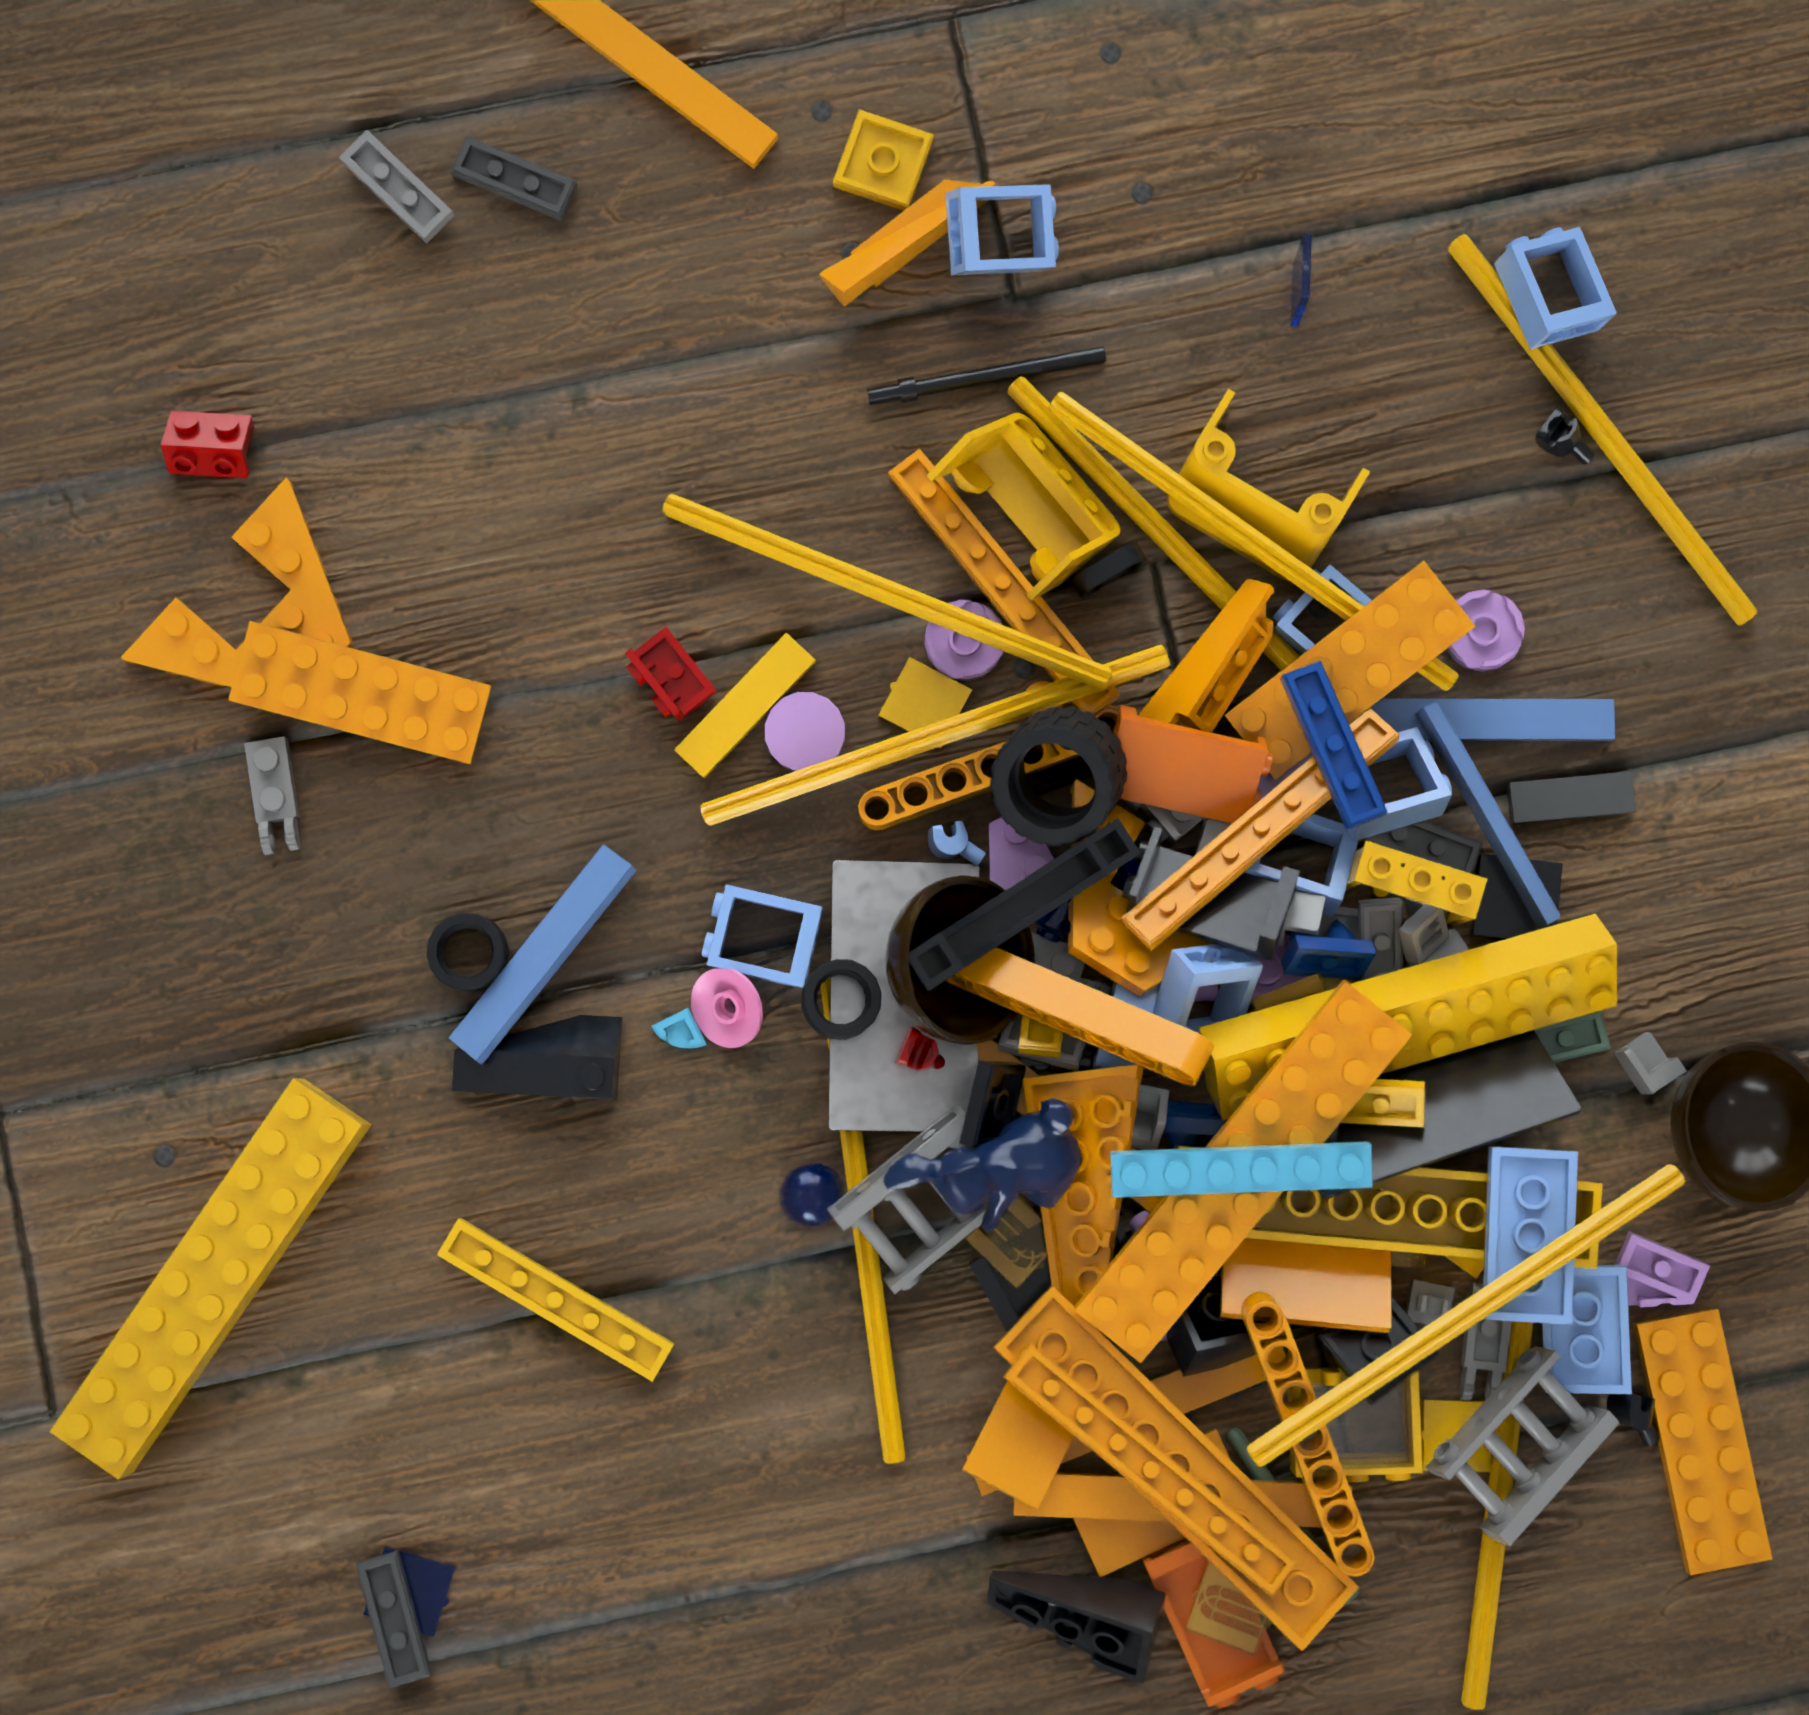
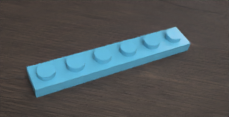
M1369 1142L1110 1151L1112 1197L1373 1188L1372 1151Z

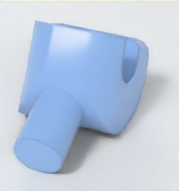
M955 821V824L951 825L952 837L945 835L942 825L932 826L928 830V846L930 851L938 858L952 859L961 855L978 866L986 852L968 841V834L963 821Z

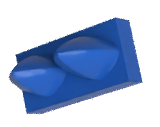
M1336 919L1330 925L1327 937L1291 931L1289 947L1281 960L1284 974L1314 976L1318 974L1319 977L1361 980L1374 959L1376 951L1373 941L1358 940L1352 931Z
M1168 1101L1164 1131L1172 1149H1174V1145L1194 1147L1201 1134L1206 1135L1208 1144L1228 1119H1221L1215 1104Z

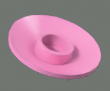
M713 968L703 973L695 982L691 993L692 1014L700 1031L710 1041L725 1048H737L749 1043L756 1037L762 1025L763 1008L756 988L746 976L733 969Z

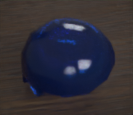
M810 1163L792 1169L786 1175L779 1188L780 1207L788 1219L805 1227L823 1225L832 1220L833 1217L827 1209L845 1195L844 1183L838 1173L822 1163Z

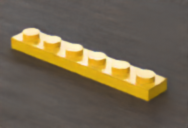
M462 1218L457 1219L437 1253V1256L652 1382L675 1343Z

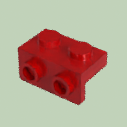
M171 411L161 442L167 471L170 474L247 478L250 470L246 454L254 429L252 415Z
M664 627L635 651L631 648L625 653L631 661L626 666V669L640 686L646 682L649 683L656 692V695L651 700L665 718L673 714L680 722L718 692L667 627Z

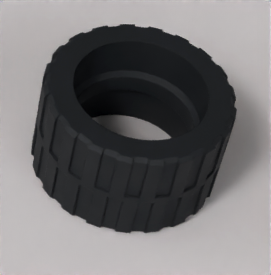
M1072 707L1048 708L1047 711H1039L1031 715L1026 722L1023 721L997 753L998 757L992 765L990 787L991 791H993V801L996 809H999L1002 819L1007 825L1009 824L1014 828L1017 834L1022 837L1025 836L1038 844L1043 843L1051 846L1072 845L1095 833L1099 826L1104 824L1124 791L1123 786L1127 781L1126 755L1123 753L1119 738L1113 734L1110 727L1104 721L1101 722L1095 715ZM1058 744L1078 753L1086 761L1094 776L1095 794L1092 800L1086 805L1074 808L1055 806L1043 800L1036 794L1027 780L1024 769V758L1027 752L1036 745Z

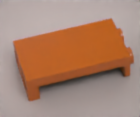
M1120 704L1113 729V734L1119 738L1121 748L1127 760V781L1123 786L1124 791L1120 799L1231 824L1261 800V790H1257L1261 776H1268L1273 757L1272 752H1268L1265 738L1257 736L1255 742L1139 717L1137 716L1136 708Z
M1184 1538L1141 1558L1154 1588L1166 1593L1164 1611L1208 1707L1215 1704L1218 1708L1227 1707L1241 1698L1239 1693L1254 1686L1256 1690H1262L1279 1681L1278 1675L1284 1673L1285 1669L1276 1654L1264 1625L1254 1652L1187 1627L1208 1564H1212L1194 1545ZM1212 1584L1207 1586L1206 1596L1219 1595V1589L1222 1585ZM1227 1587L1221 1589L1223 1597L1256 1609L1241 1592ZM1204 1589L1199 1595L1198 1604L1204 1598ZM1217 1597L1208 1598V1601L1214 1607ZM1219 1599L1216 1603L1217 1608L1255 1623L1263 1624L1258 1612L1223 1599ZM1204 1601L1200 1606V1610L1206 1617L1211 1619V1613L1214 1609ZM1215 1611L1212 1615L1213 1620L1257 1637L1261 1629L1259 1626L1219 1611Z

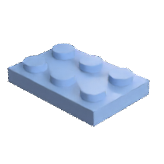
M1597 1265V1269L1574 1267L1572 1325L1542 1323L1543 1348L1555 1350L1561 1356L1550 1368V1372L1569 1393L1632 1394L1627 1265Z

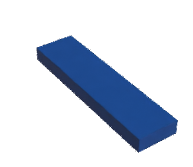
M1321 660L1282 675L1280 678L1281 683L1346 830L1385 816L1388 811Z

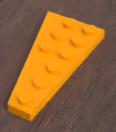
M1137 1064L1023 1078L1027 1114L1040 1110L1041 1102L1057 1098L1068 1104L1075 1116L1069 1130L1078 1141L1082 1160L1073 1183L1056 1205L1051 1209L1041 1207L1051 1285L1073 1306L1077 1304L1113 1259L1122 1197H1112L1110 1151H1130L1143 1073V1067Z

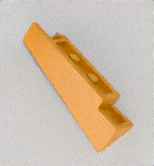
M943 180L851 251V256L819 273V277L845 307L872 285L875 287L879 286L948 232L945 193L959 187L996 186L994 181H987L981 184ZM976 200L977 209L988 200Z
M1253 579L1245 580L1138 716L1212 733L1273 636V621L1266 618V603L1270 596L1274 594L1272 585Z

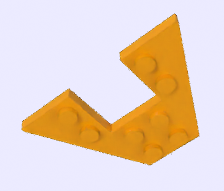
M285 478L231 537L290 589L287 595L260 624L352 648L354 644L348 628L344 624L337 599L333 595L326 576V570L294 492V486ZM175 598L121 658L131 664L134 663L167 673L232 688L244 642L235 649L181 600Z
M1077 779L1070 788L1072 808L1088 804L1095 794V790ZM1116 804L1104 824L1100 825L1097 831L1118 818L1133 842H1135L1146 822ZM1116 869L1071 898L1068 906V919L1071 922V932L1068 934V953L1133 994L1141 997L1161 984L1172 949L1216 943L1174 931L1150 951L1123 924L1122 916L1127 913L1128 899L1122 898L1123 891L1110 884L1118 871Z

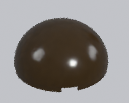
M964 875L949 877L936 881L917 892L897 915L889 932L886 945L885 963L887 979L899 1008L923 1032L949 1043L971 1045L992 1040L998 1037L997 1034L1003 1031L1010 1022H1015L1020 1016L1017 1012L946 981L923 994L910 974L909 952L1006 891L1001 886L985 878ZM1030 928L1023 929L996 947L1035 964L1034 943Z
M1735 1043L1708 1054L1686 1074L1677 1089L1672 1104L1670 1117L1671 1139L1681 1166L1690 1179L1703 1192L1713 1199L1734 1208L1749 1211H1770L1796 1203L1795 1201L1809 1190V1066L1799 1057L1788 1050L1768 1043Z

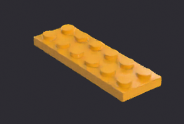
M1423 560L1225 714V717L1243 740L1255 742L1257 736L1265 738L1268 752L1273 754L1269 773L1276 780L1312 752L1281 683L1280 678L1282 675L1321 660L1348 723H1350L1476 626Z
M250 621L228 700L471 765L492 686Z
M1709 1308L1633 1323L1648 1397L1655 1399L1653 1422L1655 1430L1660 1437L1658 1445L1685 1572L1689 1575H1696L1773 1560L1719 1309Z

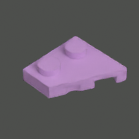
M1002 817L988 825L990 881L1007 890L1054 860L1046 844L1034 843L1031 839L1020 836L1015 832L1014 828L1009 824L1007 825Z
M1630 1231L1627 1233L1614 1264L1627 1265L1628 1306L1638 1305L1640 1308L1657 1307L1663 1303H1670L1672 1305L1694 1304L1710 1268L1707 1262Z

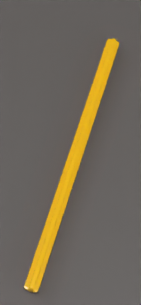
M1463 234L1456 238L1448 247L1449 253L1737 625H1743L1755 617L1758 613L1755 606L1554 346L1549 344L1534 349L1529 348L1499 275L1468 235Z
M1021 376L1009 386L1008 395L1222 610L1236 591L1072 425L1050 411V403L1025 377ZM1273 629V636L1263 653L1280 670H1283L1300 655Z
M1059 392L1051 401L1050 411L1345 621L1364 607L1064 392ZM1436 657L1417 671L1443 691L1450 690L1459 677L1456 671Z
M675 494L668 495L663 505L662 511L669 518L1099 690H1105L1112 678V670L1107 666Z
M1157 645L1103 664L1112 670V678L1106 689L1168 668L1170 661L1165 647ZM1065 677L705 802L700 806L701 814L705 823L712 826L1102 690Z
M828 978L820 986L824 1017L829 1021L831 978ZM827 1038V1040H828V1047H829V1051H830V1039ZM840 1130L847 1190L849 1192L868 1176L862 1131ZM872 1208V1209H871L872 1214H871L870 1217L874 1220L873 1208ZM858 1227L853 1228L883 1461L887 1464L900 1463L905 1461L906 1455L879 1254Z
M1675 1165L1665 1166L1247 1446V1452L1257 1466L1263 1467L1685 1184L1683 1174Z
M1512 1321L1506 1373L1502 1372L1501 1383L1515 1369L1518 1358L1530 1349L1533 1322ZM1510 1413L1496 1428L1495 1433L1517 1456L1521 1424ZM1492 1455L1488 1486L1500 1500H1504L1513 1489L1514 1478ZM1486 1508L1484 1514V1521L1488 1517V1510ZM1483 1530L1461 1702L1465 1707L1475 1710H1482L1486 1706L1506 1546L1503 1543L1490 1539Z

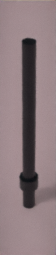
M1104 346L920 380H915L913 376L898 379V384L867 389L869 405L895 400L907 403L918 401V396L1017 379L1021 376L1028 377L1105 363L1106 353Z

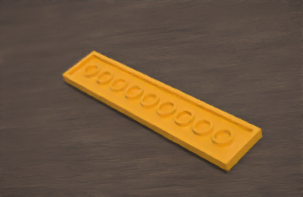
M1343 979L1205 1148L1324 1143L1412 1037V1034ZM1283 1191L1165 1195L1074 1306L1075 1312L1138 1362L1142 1363Z
M1050 1286L993 1348L1012 1366L1026 1346L1031 1343L1298 1562L1274 1596L1271 1597L1132 1484L1299 1650L1303 1651L1356 1592L1359 1586L1348 1575L1343 1573L1283 1511L1097 1328L1075 1312L1074 1306L1054 1286Z

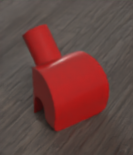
M910 1026L894 1063L916 1071H926L930 1068L940 1069L944 1067L945 1059L939 1054L938 1046L934 1039L925 1036L921 1031Z

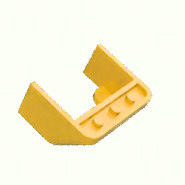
M1228 389L1195 443L1179 475L1305 565L1312 568L1370 471L1365 468L1360 471L1342 501L1326 493H1316L1305 500L1298 513L1227 472L1235 457V444L1230 436L1217 429L1235 395L1234 391ZM1167 496L1168 508L1174 516L1277 577L1289 581L1173 497Z
M1021 413L1010 414L966 433L926 475L932 482L951 473L954 476L955 483L963 491L975 494L987 491L1037 550L1030 557L1031 572L1036 580L1039 581L1026 594L1031 601L1063 583L1120 534V526L1115 517L1039 427L1029 417Z

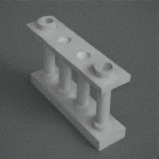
M957 1104L827 1208L843 1231L850 1226L852 1228L858 1227L886 1262L891 1271L883 1276L882 1279L894 1294L901 1289L906 1291L916 1285L922 1277L921 1273L981 1225L983 1215L991 1199L989 1195L983 1207L971 1214L962 1215L953 1212L956 1218L937 1233L904 1192V1188L887 1190L883 1183L888 1169L907 1154H917L931 1160L936 1159V1156L947 1147L956 1149L965 1147L970 1150L975 1148L959 1143L966 1112ZM929 1182L932 1185V1187L936 1190V1192L940 1195V1197L943 1199V1197L934 1187V1185L931 1182ZM1017 1193L1009 1208L1019 1199V1193ZM883 1199L892 1202L924 1243L906 1259L901 1256L870 1217L872 1214L871 1209Z
M1539 1346L1528 1349L1518 1358L1515 1369L1450 1440L1443 1442L1436 1448L1433 1454L1434 1458L1426 1466L1430 1473L1448 1480L1456 1475L1488 1510L1487 1519L1479 1527L1490 1539L1507 1546H1511L1620 1423L1608 1410L1591 1405L1583 1408L1550 1372V1368L1561 1356L1555 1350ZM1537 1383L1571 1419L1570 1426L1557 1439L1522 1401ZM1510 1413L1543 1449V1456L1531 1469H1528L1495 1433L1496 1428ZM1482 1444L1516 1480L1515 1487L1504 1500H1500L1467 1463L1468 1459Z

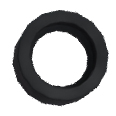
M462 912L445 918L434 928L428 939L426 956L430 970L441 983L455 990L474 992L488 988L502 972L508 962L509 948L504 933L496 923L479 914ZM464 928L477 929L484 933L492 947V956L487 968L481 973L470 977L460 976L452 972L444 958V947L448 938L457 930Z
M835 959L821 964L810 974L802 990L801 1008L807 1023L817 1033L829 1039L847 1040L861 1035L875 1022L881 1009L882 992L876 977L866 966L853 960ZM836 975L849 976L855 979L862 986L866 996L862 1014L855 1021L847 1024H835L827 1020L820 1013L817 1005V992L821 984L828 978Z

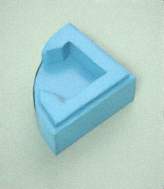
M689 1008L651 1026L663 1041L674 1047L696 1049L707 1045Z

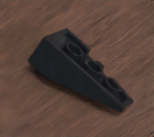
M578 1015L506 1035L483 1064L475 1061L461 1048L455 1049L452 1091L617 1099L622 1017Z
M1216 1273L1167 1331V1341L1184 1377L1219 1369L1256 1355L1244 1321L1220 1317L1221 1277H1216ZM1254 1321L1255 1323L1259 1324L1266 1323L1261 1321ZM1289 1324L1294 1340L1326 1328Z
M993 1570L989 1579L987 1603L1029 1628L1042 1626L1058 1637L1056 1643L1067 1650L1073 1644L1092 1655L1090 1663L1098 1668L1143 1684L1162 1620L1166 1593L1156 1590L1149 1585L1138 1584L1127 1579Z

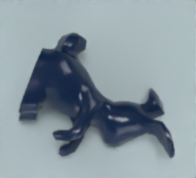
M1057 1098L1041 1102L1040 1110L1010 1121L1004 1126L997 1138L971 1150L963 1147L949 1151L943 1157L931 1160L917 1154H907L901 1157L888 1169L883 1183L887 1190L908 1188L922 1182H931L951 1210L962 1215L971 1214L981 1209L990 1195V1202L982 1218V1228L989 1233L995 1230V1227L1017 1193L1025 1194L1026 1197L1038 1206L1051 1209L1073 1183L1082 1161L1078 1141L1069 1130L1075 1116L1065 1102Z

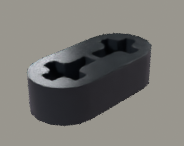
M1133 541L1087 567L1070 581L1080 597L1085 598L1141 565L1147 558L1137 542Z

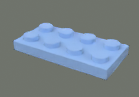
M1489 1146L1483 1288L1575 1227L1578 1152ZM1574 1259L1484 1319L1572 1325Z

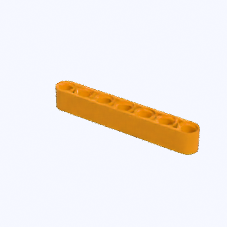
M1109 705L1095 717L1099 720L1107 717L1116 722L1119 708ZM1005 742L866 792L861 797L858 805L860 820L863 825L871 830H884L991 791L990 780L992 778L983 774L981 765L987 759H996L998 757L997 753ZM1058 744L1036 745L1042 753V759L1035 764L1024 762L1026 776L1080 757V755L1073 750L1064 749ZM949 773H959L965 779L966 785L958 792H951L943 786V778ZM917 786L925 790L927 799L923 804L912 806L905 801L904 793L910 787ZM875 800L883 801L889 808L888 814L880 820L869 818L865 810L870 802Z
M999 948L992 949L945 980L956 987L1185 1085H1196L1214 1048L1213 1043L1209 1039L1195 1031Z
M1262 1291L1254 1292L1247 1296L1242 1303V1318L1281 1422L1315 1401L1316 1396L1283 1310L1276 1299L1269 1293ZM1271 1307L1273 1315L1269 1321L1262 1324L1253 1321V1315L1257 1309ZM1282 1346L1288 1348L1287 1356L1281 1362L1273 1363L1268 1361V1355L1275 1347ZM1292 1386L1303 1388L1302 1395L1296 1401L1287 1402L1283 1400V1394L1286 1389ZM1325 1424L1317 1430L1316 1435L1312 1439L1300 1441L1291 1448L1333 1558L1340 1570L1346 1575L1353 1577L1362 1576L1373 1566L1374 1552ZM1328 1465L1332 1467L1331 1473L1327 1478L1323 1480L1312 1478L1313 1472L1319 1466ZM1340 1504L1347 1506L1343 1516L1337 1519L1327 1517L1328 1511L1333 1506ZM1351 1544L1361 1545L1360 1551L1354 1557L1346 1558L1342 1556L1343 1550Z

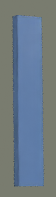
M1380 699L1370 707L1397 733L1418 727L1424 741L1431 740L1416 713L1434 701L1440 703L1461 741L1615 740L1614 699Z
M1434 701L1423 707L1416 713V716L1536 926L1542 927L1559 919V911L1440 703Z
M603 844L450 1035L449 1039L475 1061L483 1064L637 869Z

